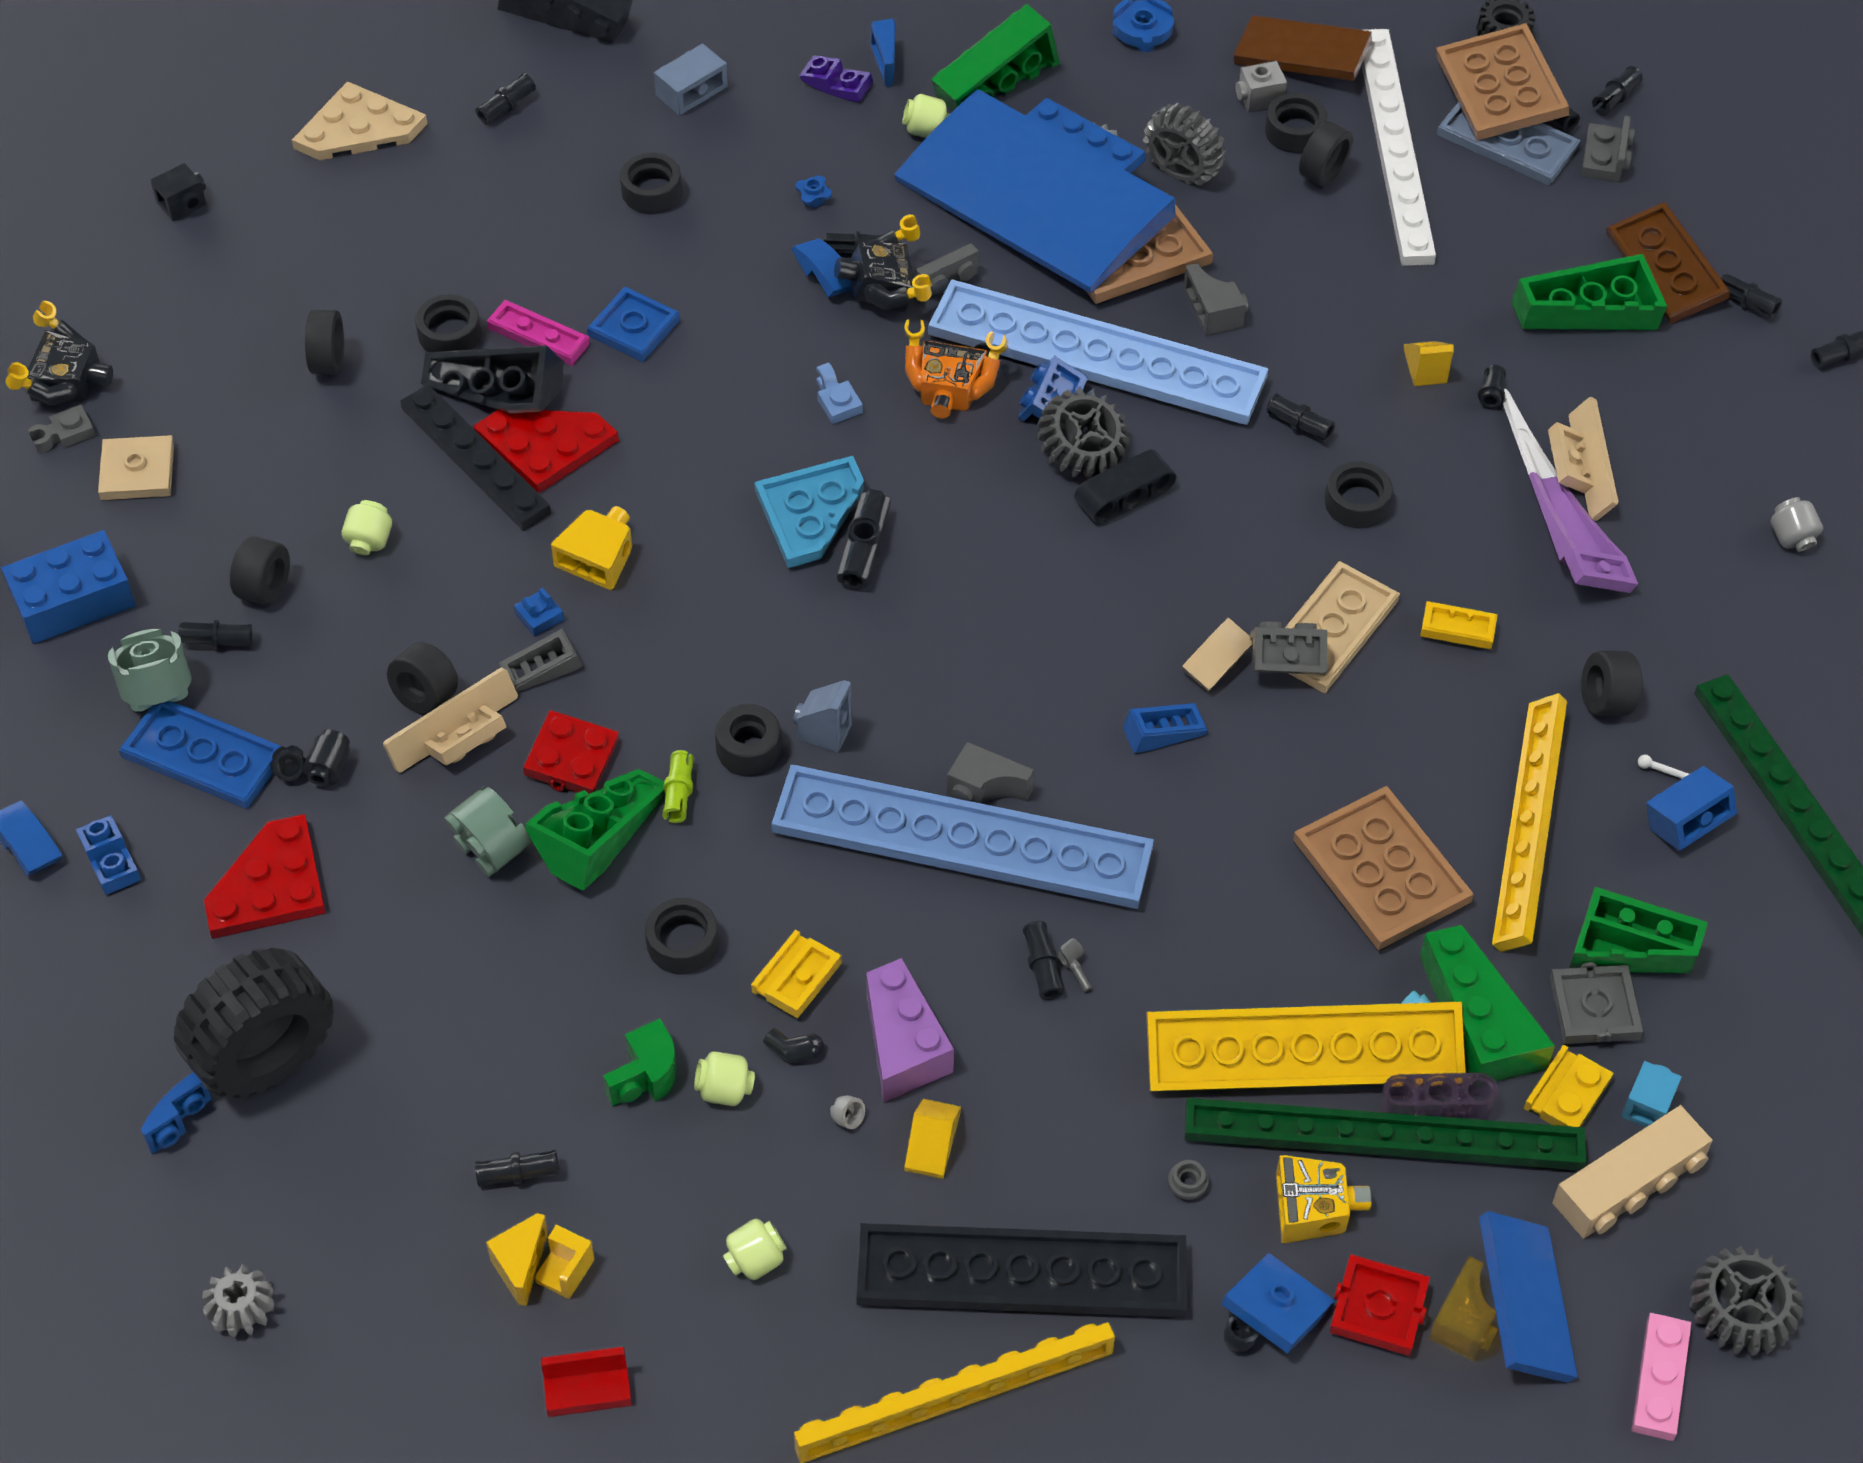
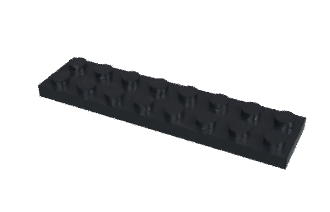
M860 1223L856 1304L1186 1317V1235Z

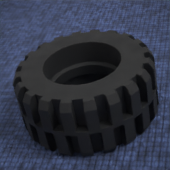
M270 947L269 950L263 948L255 949L249 955H238L233 958L231 963L227 965L222 964L216 968L212 976L208 979L204 978L197 985L198 989L194 994L188 995L184 1001V1009L179 1010L176 1017V1026H174L175 1048L206 1089L218 1096L226 1098L235 1097L238 1099L246 1098L250 1093L257 1095L265 1092L266 1088L272 1085L277 1086L284 1082L285 1077L291 1073L295 1074L302 1068L301 1065L307 1059H311L315 1055L317 1046L324 1043L328 1036L327 1029L332 1026L334 1012L330 993L297 954Z

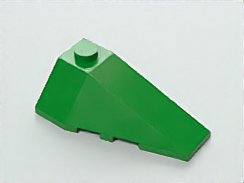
M636 769L606 781L604 788L590 794L584 790L576 793L574 800L561 805L556 801L545 806L526 823L525 830L551 874L584 891L605 872L666 793L663 790L664 781L641 769Z

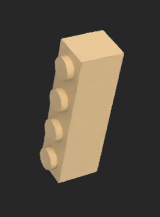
M1680 1105L1560 1183L1552 1204L1583 1239L1595 1231L1598 1234H1602L1616 1223L1617 1217L1625 1211H1628L1629 1214L1636 1212L1647 1202L1648 1196L1656 1191L1660 1194L1666 1192L1678 1181V1176L1686 1171L1692 1174L1703 1167L1708 1161L1706 1155L1713 1140Z

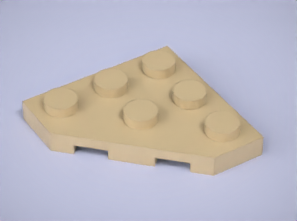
M347 81L292 139L293 148L318 160L333 158L332 153L351 150L352 154L378 150L377 145L395 141L397 146L409 144L427 125V117L424 113Z

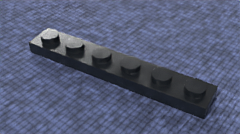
M429 384L400 400L402 410L522 531L551 514L550 504Z

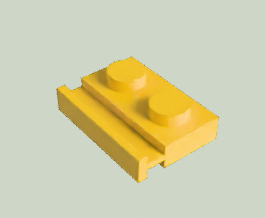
M795 930L752 982V993L755 995L761 994L766 997V1001L799 1018L842 964L841 955L811 938H804L800 935L799 931Z
M1563 1045L1526 1100L1524 1109L1528 1112L1531 1109L1540 1114L1539 1118L1551 1125L1581 1127L1611 1082L1614 1073L1581 1054L1577 1056L1568 1051L1569 1047Z

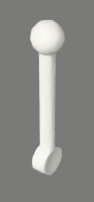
M1641 755L1638 758V765L1642 769L1650 767L1681 779L1689 775L1683 771L1652 761L1648 755Z

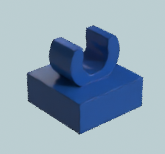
M544 588L539 589V592L530 597L523 598L521 602L514 605L515 615L534 637L564 621L562 609Z

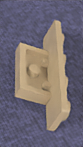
M1589 397L1569 414L1571 428L1556 422L1548 429L1558 483L1584 493L1589 516L1594 521H1598L1618 504V497L1597 400Z
M502 667L386 739L383 742V746L394 769L401 773L428 755H431L447 766L450 763L463 759L467 752L478 745L494 739L497 733L507 727L502 715L497 713V711L518 698L508 671Z

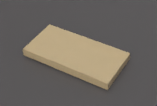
M1339 561L1285 627L1295 628L1297 623L1317 624V629L1327 630V673L1324 675H1290L1325 694L1397 604L1400 593Z

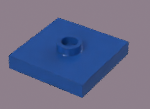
M1268 1253L1224 1296L1221 1305L1283 1351L1289 1353L1331 1310L1335 1300Z

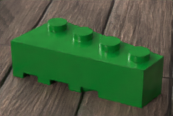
M1026 4L1018 11L1012 13L997 28L989 31L983 39L970 49L965 50L959 58L946 68L941 69L931 79L936 97L944 100L946 107L953 112L977 89L994 98V95L999 92L1007 94L1014 90L1015 83L1025 77L1032 80L1039 76V69L1047 65L1051 68L1060 64L1052 26L1039 13Z
M1643 254L1520 278L1511 300L1522 329L1658 330L1667 309V304Z
M1462 925L1425 933L1419 958L1438 1002H1462L1465 1066L1474 1087L1548 1069L1555 1045Z

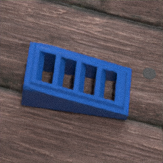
M894 19L873 21L871 24L870 46L886 87H893L896 42V23Z
M1195 703L1130 709L1123 724L1124 733L1134 753L1146 752L1201 737L1208 732ZM1183 717H1185L1188 723L1186 726H1184L1181 720ZM1168 721H1171L1173 727H1170Z

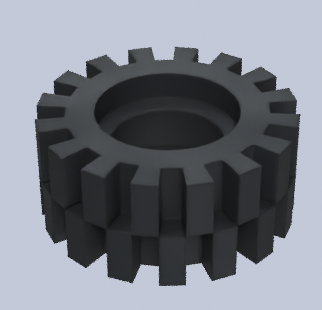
M1487 0L1485 5L1481 6L1476 35L1481 36L1527 23L1531 33H1533L1536 15H1534L1533 8H1528L1529 4L1527 2L1520 4V0Z

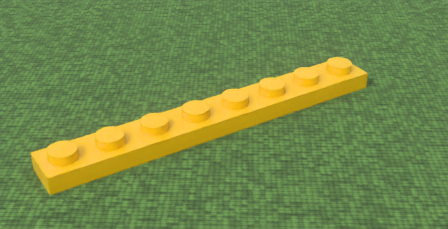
M1559 693L1531 702L1528 705L1492 945L1500 952L1532 944L1567 706V700Z
M1109 1322L1099 1326L1088 1324L1077 1329L1073 1335L1058 1340V1338L1052 1337L1041 1341L1033 1349L1021 1353L1019 1351L1005 1353L996 1362L984 1366L978 1364L970 1365L962 1369L956 1376L944 1380L940 1378L930 1379L922 1383L916 1390L904 1394L901 1392L890 1393L873 1405L864 1408L862 1406L850 1407L833 1419L824 1422L823 1420L810 1421L804 1424L800 1430L794 1432L796 1454L800 1463H805L1112 1355L1115 1335Z

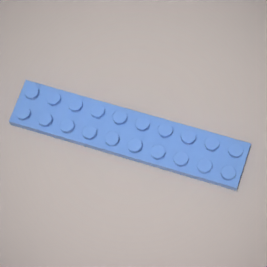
M952 279L928 325L929 335L975 347L979 343H986V336L989 332L993 331L995 337L992 346H999L1002 343L1003 335L1008 340L1007 350L999 355L1037 366L1040 363L1046 365L1055 355L1088 377L1087 380L1244 425H1248L1266 382L1269 369Z

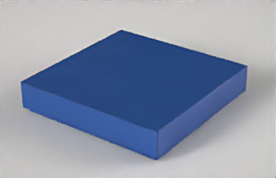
M624 286L587 327V335L644 362L680 321V312Z

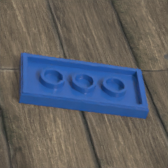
M166 701L150 707L120 747L119 753L126 760L248 809L273 774L270 766L273 761L272 754L281 746L173 701Z
M1491 1211L1485 1212L1479 1216L1506 1368L1566 1383L1578 1378L1549 1227Z

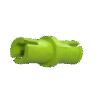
M677 750L671 754L669 776L664 780L663 790L666 793L662 816L666 820L670 812L669 822L681 823L686 819L687 800L693 791L691 771L694 756L692 754L688 755V751Z

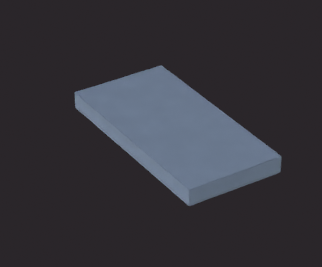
M1459 102L1438 126L1437 130L1438 136L1548 186L1551 185L1579 149L1581 141L1543 123L1477 140Z

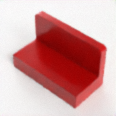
M624 1347L549 1356L540 1359L548 1417L632 1406Z

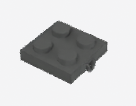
M1587 962L1581 968L1552 969L1550 982L1563 1044L1641 1039L1643 1028L1628 965L1597 967L1596 963ZM1592 967V970L1587 971V968Z

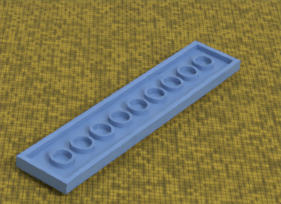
M792 764L790 765L771 824L772 832L1135 909L1139 907L1154 844V839Z

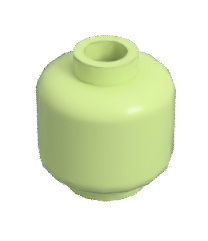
M918 94L913 100L908 99L902 124L906 125L909 134L927 138L951 113L946 112L947 107L944 100Z
M363 500L360 504H355L349 508L341 532L342 538L350 544L349 549L357 554L369 555L370 551H380L386 546L392 527V518L383 505Z
M713 1051L708 1054L705 1060H699L695 1073L694 1089L700 1091L701 1098L706 1102L736 1106L741 1102L744 1094L751 1095L755 1074L753 1071H748V1063L743 1056Z
M752 1219L727 1236L726 1244L729 1252L723 1256L735 1276L743 1272L750 1280H757L781 1265L783 1262L782 1251L787 1249L771 1221L764 1224L759 1219Z

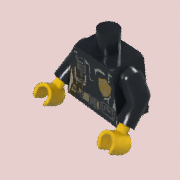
M906 215L901 219L900 230L895 232L893 229L874 240L857 244L850 260L842 258L836 260L834 267L835 277L851 280L853 295L857 300L874 304L883 310L894 309L905 312L914 297L919 301L930 299L932 283L929 275L921 274L914 278L907 243H901L903 239L912 242L920 237V227L917 225L914 215Z
M42 301L39 306L41 312L35 311L33 321L39 327L50 326L52 329L51 331H44L28 369L25 365L18 362L10 365L8 369L9 374L5 380L6 385L12 390H18L23 387L31 400L42 401L49 406L69 401L82 402L87 399L93 384L107 386L111 384L113 380V367L100 364L95 346L64 320L58 321L55 318L56 307L51 302Z

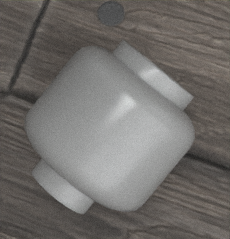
M1795 497L1780 503L1774 508L1775 513L1770 523L1782 547L1786 549L1796 548L1798 552H1802L1817 544L1816 538L1820 536L1824 527L1814 505L1810 501H1801L1799 497Z

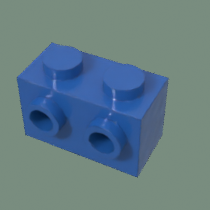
M1705 766L1685 776L1682 780L1646 802L1650 830L1679 851L1737 814L1734 786Z

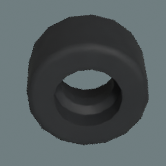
M255 536L246 538L238 547L231 563L230 587L232 593L239 599L262 605L273 604L284 589L289 576L290 556L287 547L282 543Z
M425 642L412 644L389 663L386 672L388 684L395 697L405 707L419 714H428L456 693L458 686L457 672L452 662L437 647Z
M1601 650L1593 652L1587 658L1581 676V693L1587 710L1594 715L1600 716L1630 715L1637 708L1643 688V675L1636 656L1628 651Z
M741 704L730 708L720 716L715 726L716 754L725 768L730 772L749 776L766 772L777 763L781 755V725L775 714L759 705ZM744 736H755L761 739L752 744H743L736 741Z

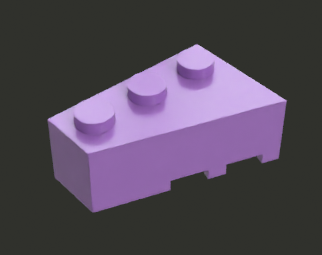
M902 958L867 972V1002L883 1103L953 1073L954 1048Z

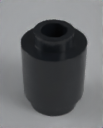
M327 729L315 738L303 765V771L310 782L318 786L337 783L350 754V740L346 735L336 730Z

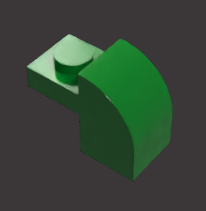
M659 1018L625 1034L627 1055L631 1062L603 1075L605 1095L612 1107L621 1102H631L647 1090L654 1102L663 1098L672 1088L677 1074L674 1043L662 1020Z

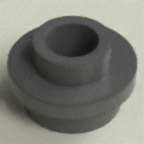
M1184 1160L1174 1165L1170 1170L1168 1185L1177 1197L1186 1200L1196 1199L1202 1196L1208 1187V1174L1198 1162ZM1189 1178L1193 1180L1195 1184L1186 1185L1183 1184L1181 1180Z

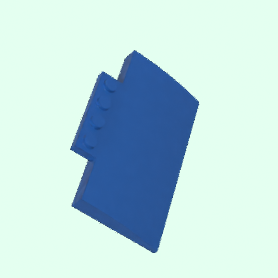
M977 89L933 130L894 174L897 182L1089 293H1092L1176 217L1174 197L1131 174L1146 161L1144 150L1048 98H1045L1032 111L1024 115Z

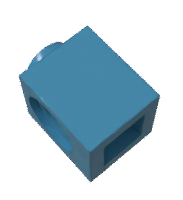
M1644 1061L1621 1117L1647 1127L1666 1115L1682 1076L1673 1073L1665 1066L1654 1065Z

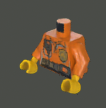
M909 319L906 321L904 328L905 335L909 338V345H906L905 372L913 389L921 392V402L924 405L931 406L930 411L932 415L937 418H947L950 416L951 409L968 410L973 400L980 399L994 387L1001 362L998 359L999 354L1004 353L1008 348V340L1005 335H1003L1002 343L999 346H992L995 333L993 331L988 333L986 344L990 352L989 356H987V350L925 340L923 341V346H920L919 340L925 333L924 322L921 320V330L914 334L908 330Z

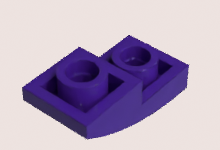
M813 56L800 74V79L806 84L829 95L855 102H861L874 83L871 72L843 69L841 59L824 56Z

